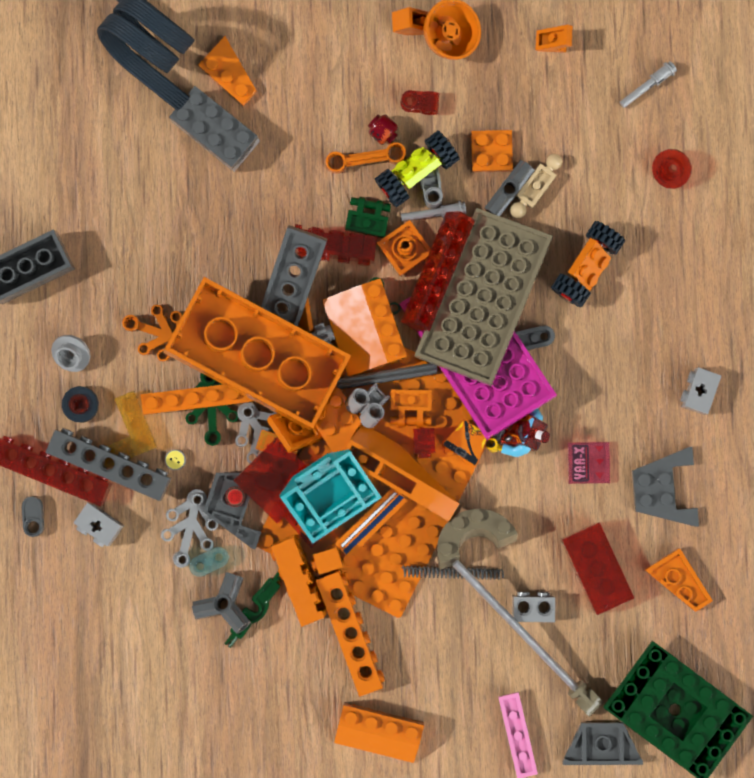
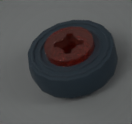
M77 386L71 388L62 399L63 413L69 420L84 423L90 421L98 411L99 401L97 395L87 387Z

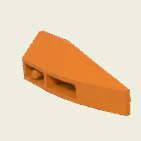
M362 425L351 438L345 450L349 449L364 472L450 521L459 503L398 443L376 430Z

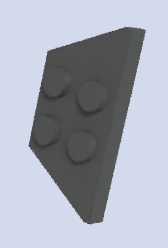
M581 722L562 760V764L643 765V761L623 722Z

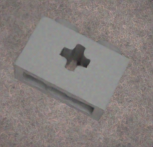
M699 367L695 368L694 371H690L687 379L689 383L688 389L683 391L680 399L683 402L681 407L707 415L721 375ZM701 386V390L704 392L698 395V391L695 388Z
M91 502L85 505L74 521L79 532L84 535L90 534L93 536V541L101 547L104 545L111 546L124 527L123 524ZM94 522H101L100 527L102 529L95 530Z

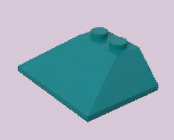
M349 449L327 453L294 475L279 495L312 543L382 498Z

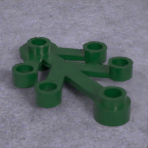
M200 373L201 381L195 388L223 384L214 379L209 381L206 375ZM227 405L216 406L229 422L234 423L238 421L239 418L236 411L231 410ZM207 407L209 431L205 433L204 439L210 446H216L221 442V434L217 431L216 407ZM207 408L194 409L193 412L186 415V422L190 425L196 424L199 419L198 417ZM230 413L236 414L235 420L229 419ZM190 415L196 417L194 422H189L188 418ZM212 434L217 436V440L214 442L210 440V435Z

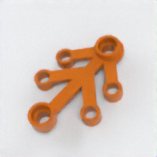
M158 304L152 306L151 313L156 317L161 329L139 322V319L134 315H127L122 320V325L127 331L140 330L158 336V338L147 343L139 344L138 352L144 356L148 355L152 349L168 342L173 334L163 314L164 309ZM156 307L161 309L159 314H154ZM173 311L170 314V319L177 326L183 315L179 311ZM174 314L180 315V319L178 321L173 320ZM130 320L135 321V325L133 327L128 326V322ZM147 346V352L142 353L141 347ZM164 349L157 352L158 360L162 362L168 361L170 356L167 355L165 359H161L160 354L164 352Z

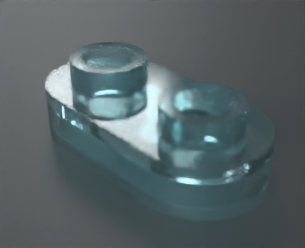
M222 547L213 548L193 558L189 565L190 571L197 577L205 576L225 566L229 561V553ZM217 553L222 554L223 559L221 561L216 560L215 556ZM199 562L204 564L203 570L197 568Z

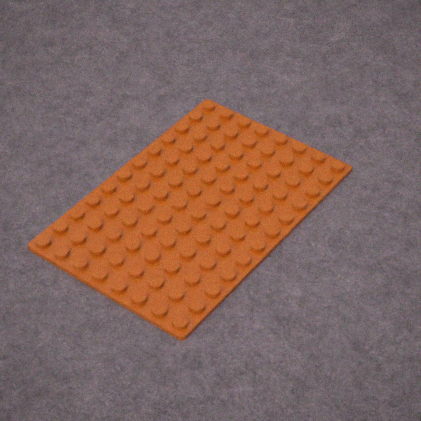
M404 347L407 355L406 358L359 374L428 364L429 362L416 358L414 356L416 352ZM437 366V374L377 383L378 388L386 396L389 395L390 399L382 406L385 411L383 418L372 429L398 443L459 502L476 466L442 446V444L463 420L472 423L473 418L440 367ZM346 369L343 370L340 377L348 376ZM374 384L342 390L348 398L355 389L362 388L368 391ZM391 389L432 390V411H423V417H431V425H423V427H417V425H405L404 427L390 425V416H399V410H390ZM405 411V417H417V411ZM323 437L319 442L303 447L281 492L294 475L327 453H332ZM488 440L486 441V443H485V445H484V448H483V450H482V453H481V455H480V458H481V456H482V454H483V452H484V450H485V448H486V446H487V444H488V442H489ZM366 473L381 497L391 489L390 486ZM405 495L403 496L408 501L350 558L338 548L343 567L339 569L342 574L346 573L349 585L346 586L349 593L353 592L355 597L397 618L402 616L421 578L420 569L418 578L416 577V569L413 578L412 569L410 577H408V570L406 577H404V570L401 567L408 565L409 568L410 566H413V568L414 566H417V568L425 566L426 568L438 544L440 533L448 522ZM278 496L261 530L256 547L270 553L273 543L296 534L314 576L320 577L336 570L319 575L318 570L314 571L311 564V559H314L313 554L337 547L335 543L375 503L312 543L308 536L304 537L298 526H294L298 522L280 496Z

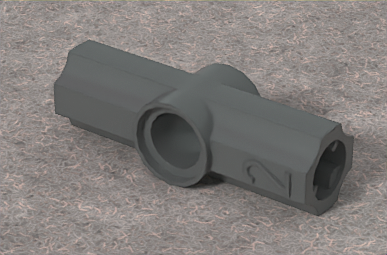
M520 160L484 209L489 213L501 216L535 171L532 166ZM511 185L514 187L515 192L508 194L505 192L504 187Z

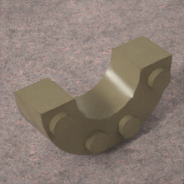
M486 509L463 511L451 518L440 533L437 546L440 570L452 566L456 560H460L459 548L464 541L471 537H485L492 541L498 549L517 542L518 533L505 517L494 511Z

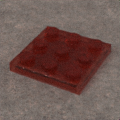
M276 437L233 481L278 524L290 512L279 495L291 478L308 466L293 451L288 453L282 442Z

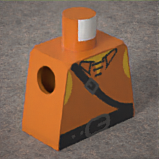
M463 420L443 442L442 446L476 466L487 440L474 420L472 423Z

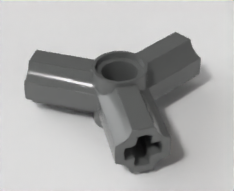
M226 572L216 597L193 602L192 610L195 619L222 615L237 634L245 630L251 621L235 602L244 578ZM227 599L228 606L222 610L221 602Z

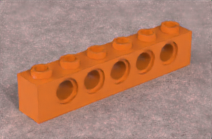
M339 569L317 577L316 583L359 697L382 689L385 677L382 670L377 669L376 662H378L375 651H371L368 643H371L368 632H364L361 624L364 622L360 611L356 612L354 604H356L354 594L353 592L349 593L346 585H349L346 573L342 574ZM339 588L343 596L341 598L333 597L332 590ZM347 608L350 611V615L348 617L340 616L339 609ZM349 627L355 628L357 635L354 637L348 636L346 629ZM359 646L364 649L365 653L362 656H357L354 654L353 649ZM363 666H368L371 668L372 673L364 675L360 669Z

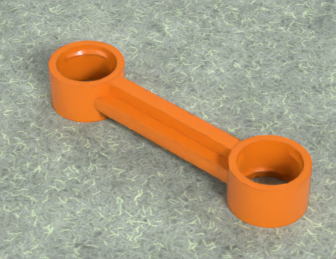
M393 142L386 149L343 155L335 151L326 157V167L331 173L339 174L344 171L345 167L389 161L391 164L397 165L405 160L406 149L401 143ZM392 147H399L403 151V156L400 159L392 160L389 157V150ZM339 156L343 159V166L340 169H332L329 166V160L332 157Z

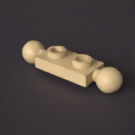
M558 154L548 156L546 167L540 163L516 195L521 201L514 203L510 208V213L514 218H522L526 214V206L533 208L557 175L552 171L562 166V158Z

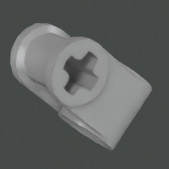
M436 168L419 181L425 205L430 209L439 208L443 199L438 168ZM431 194H436L439 197V200L436 202L429 201L428 196Z

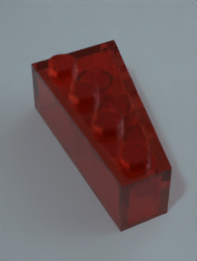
M295 224L296 228L302 229V225ZM318 227L304 230L328 239L320 261L338 259V263L350 264V261H355L361 266H370V263H375L377 237L356 233H349V236H346L344 232L330 230L328 233H324V230ZM296 248L297 255L302 257L307 255L305 248Z

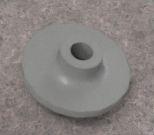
M63 335L58 337L52 344V357L62 369L78 372L89 364L91 358L90 350L80 338L73 335Z

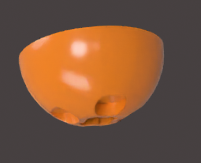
M442 0L435 4L428 12L424 21L423 32L427 45L436 55L448 60H459L469 56L477 48L481 38V25L475 11L461 0Z

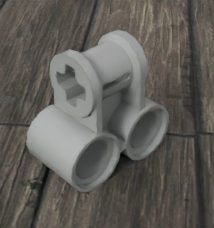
M375 383L368 391L362 388L355 389L345 401V406L353 414L361 413L360 421L363 426L373 428L383 418L385 411L382 406L390 399V396H386L378 388V384Z

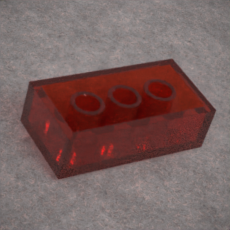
M595 522L560 538L595 615H599L634 599L633 593L600 522Z

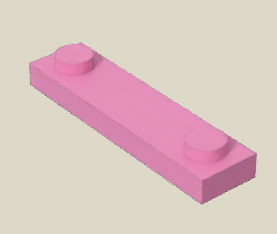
M519 692L498 696L517 778L537 775Z

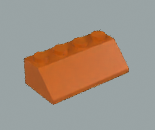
M344 702L334 743L414 763L424 729V722Z

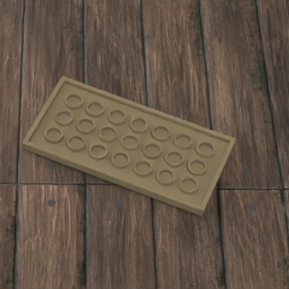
M476 208L414 356L492 387L553 236Z

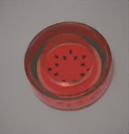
M237 486L229 488L225 493V501L231 507L241 506L246 498L244 490Z

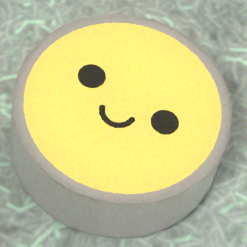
M171 450L165 457V463L171 470H179L186 464V456L180 450Z

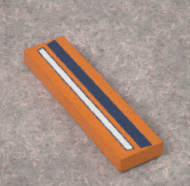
M391 488L335 545L350 558L408 500L400 492Z

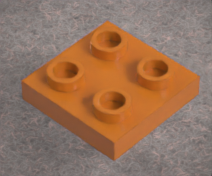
M410 220L377 242L378 247L400 277L433 254L431 248Z

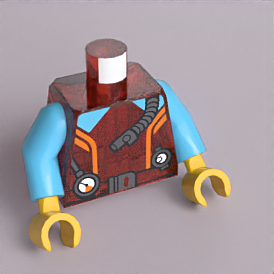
M537 408L506 428L500 442L503 445H500L496 439L489 438L488 441L495 443V446L492 448L486 446V448L492 453L499 450L501 453L513 457H520L528 454L530 451H537L541 443L549 441L550 434L546 431L548 425L542 421L543 416Z

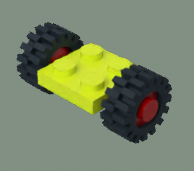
M439 130L424 140L431 152L424 147L416 149L409 158L399 162L393 170L386 169L375 178L381 191L396 208L410 198L403 184L410 189L441 165L447 170L460 160L454 147L451 146V143L448 142L447 138Z

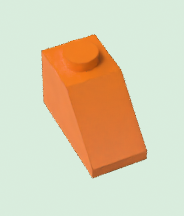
M407 7L392 12V31L407 36L424 35L423 26L428 11Z

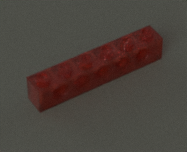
M461 211L446 212L402 317L401 323L415 331L430 332L475 220Z
M3 435L0 438V466L95 505L104 506L113 484L108 482V479L99 475L93 476L89 474L90 471L80 467L78 469L70 466L71 463L59 459V461L51 459L52 455L44 451H40V454L32 451L34 447L22 443L19 446L14 444V439ZM12 449L17 451V457L14 460L9 458V452ZM33 456L36 459V465L30 468L27 461ZM50 464L55 467V472L51 476L46 472V468ZM68 472H72L74 475V480L71 483H67L65 480V475ZM88 479L93 483V488L90 491L84 489V482Z

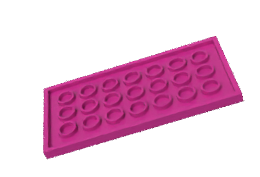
M448 274L399 303L420 338L424 334ZM515 331L492 387L440 367L486 440L557 397V394Z

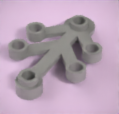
M243 403L237 411L238 418L242 422L235 442L239 447L247 445L248 438L246 435L250 423L254 430L250 452L247 455V462L256 464L259 460V450L256 449L261 430L264 429L275 433L272 428L261 426L257 419L267 421L268 417L276 414V412L272 414L257 410L254 404ZM249 409L252 414L245 416L244 410ZM243 437L246 442L239 444L238 438ZM251 454L256 455V461H250L249 456ZM270 454L274 460V470L279 473L285 472L289 467V460ZM279 460H283L285 462V466L280 468L278 467L277 462Z
M199 489L190 491L184 503L166 511V518L169 521H176L179 514L190 509L187 518L169 529H163L160 534L164 541H171L175 534L185 529L180 550L173 555V563L180 568L186 567L190 562L188 550L193 531L198 537L202 549L208 551L213 548V541L207 538L196 519L198 511L206 521L205 526L208 530L214 531L218 528L216 521H214L215 526L213 528L208 526V523L213 519L203 512L207 496ZM195 496L200 497L199 503H194ZM171 511H174L176 513V516L173 519L169 518V513ZM166 531H169L171 533V536L168 539L164 538V533ZM208 540L210 546L204 548L203 543ZM180 556H185L184 563H179L178 559Z

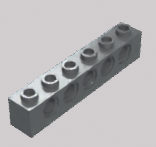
M62 428L61 431H54L45 453L148 497L162 501L171 481V477L167 476L168 472L159 468L156 471L149 469V464L140 460L135 463L129 460L131 456L119 452L118 455L110 452L112 448L100 444L99 447L91 444L93 440L81 436L80 439L74 437V432ZM72 441L77 447L74 453H70L67 449V445ZM90 449L96 455L93 461H89L86 458V453ZM109 457L115 463L112 469H107L105 466V461ZM128 465L134 471L131 477L124 475V468ZM145 474L152 476L153 480L150 485L143 483L142 478Z

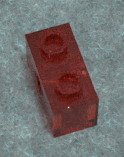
M434 428L413 429L414 455L418 454V458H431V454L436 453Z

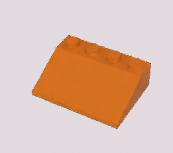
M381 278L322 300L338 349L351 355L345 367L348 376H353L407 357Z

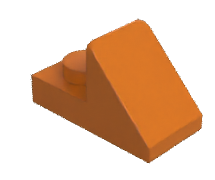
M567 24L537 30L535 50L542 52H566L567 47L572 46L573 26Z

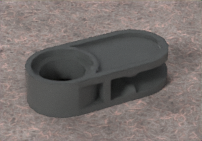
M33 496L27 497L22 502L23 530L29 537L39 536L44 531L43 503L38 497ZM32 521L39 524V530L36 533H32L28 529V525Z

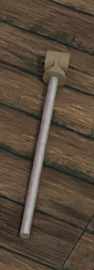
M459 560L452 564L465 580L570 687L568 695L572 699L577 698L575 703L590 717L604 703L591 688L586 690L587 685L583 680L576 683Z

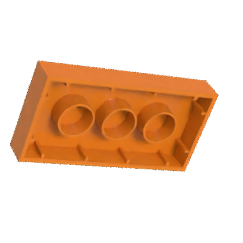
M203 277L164 349V353L310 431L314 428L351 357L350 354L206 277Z

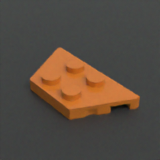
M339 388L333 390L315 424L332 452L345 450L351 438L362 425L358 414H353L346 409L345 401L347 397L343 390Z

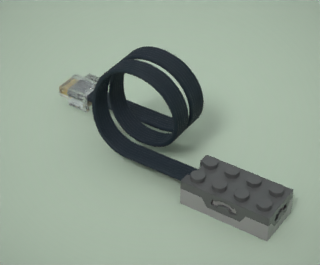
M116 0L119 3L113 9V13L109 14L97 28L98 37L105 49L124 69L175 109L169 116L172 123L235 172L260 142L258 136L196 86L188 93L189 97L132 50L134 49L163 72L169 73L171 68L179 61V58L153 37L141 24L181 54H185L187 49L195 42V39L147 0Z

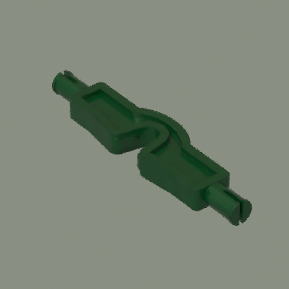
M278 571L273 578H268L260 590L252 597V601L259 607L258 612H253L247 607L243 609L242 612L251 621L249 626L238 634L232 628L230 629L231 635L224 642L229 648H232L238 638L242 639L253 623L258 622L266 615L269 601L281 586L279 583L282 579L281 577L278 578Z

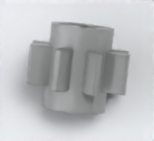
M323 322L315 325V331L311 332L312 335L331 344V340L335 339L330 325L324 326Z

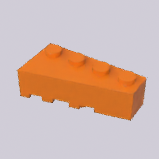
M294 534L273 543L270 554L274 562H277L279 575L284 580L287 593L301 627L324 618L327 609L297 535Z

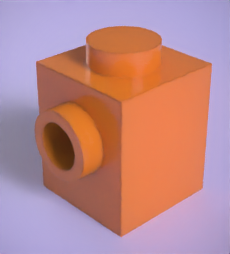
M338 547L313 554L314 559H311L313 570H318L319 575L343 567Z

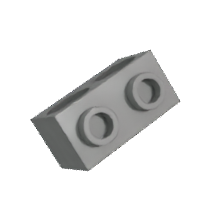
M517 592V596H512V616L517 622H555V597L550 596V592H538V596H530V592ZM521 601H526L529 604L526 612L518 610V604ZM546 601L549 604V609L547 612L542 613L539 611L538 606L541 602Z

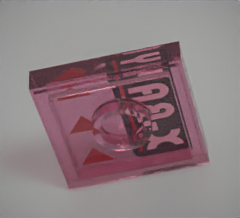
M609 442L568 443V484L610 483Z

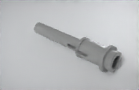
M671 61L663 63V67L651 74L649 80L619 102L620 105L625 108L654 85L658 86L669 76H674L677 71L675 65Z
M458 201L455 204L440 205L441 208L402 213L401 219L404 222L437 216L444 218L460 215V217H463L466 214L465 202L461 203V201Z

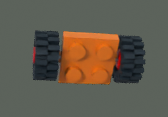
M594 221L586 233V237L589 240L568 271L573 278L560 273L551 286L556 294H559L560 297L580 308L590 296V290L596 285L603 270L609 265L611 257L607 252L617 255L626 241L613 228L611 229L608 225H604L599 221Z

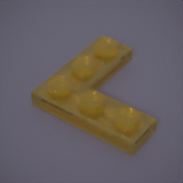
M135 391L115 398L130 437L108 445V447L112 448L110 452L117 455L119 452L131 456L130 459L158 448L147 420L143 415ZM110 457L105 461L107 469L115 464L114 460Z

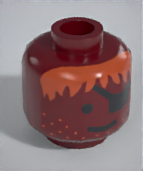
M378 114L368 125L370 128L369 135L381 145L386 142L391 144L398 136L396 133L398 125L386 114L382 116Z

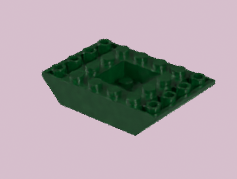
M653 640L603 706L604 709L696 778L710 777L753 718V715ZM672 704H679L680 712L677 715H672L669 711Z

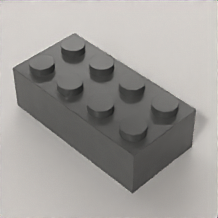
M54 229L0 255V304L3 305L75 270L59 234Z

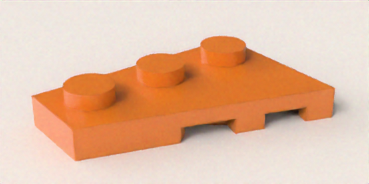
M226 36L198 64L207 75L242 106L257 92Z
M680 548L644 569L694 612H697L713 601Z

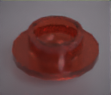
M667 149L655 157L652 164V172L655 180L665 188L676 189L688 182L692 174V165L685 153L678 149ZM671 165L676 166V171L671 168Z

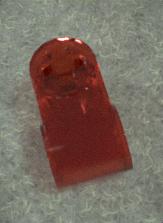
M408 90L403 93L400 106L405 112L437 115L440 94L433 91ZM408 98H412V105H408Z

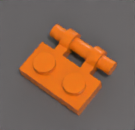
M391 389L390 410H399V416H390V425H398V427H404L405 425H417V427L431 425V417H423V411H432V390ZM405 411H417V417H405Z

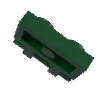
M351 197L350 205L358 207L357 211H348L345 231L385 238L389 217L381 216L382 211L390 212L391 204L383 203L384 201L377 200V202L366 200V197ZM364 208L375 209V215L364 213Z

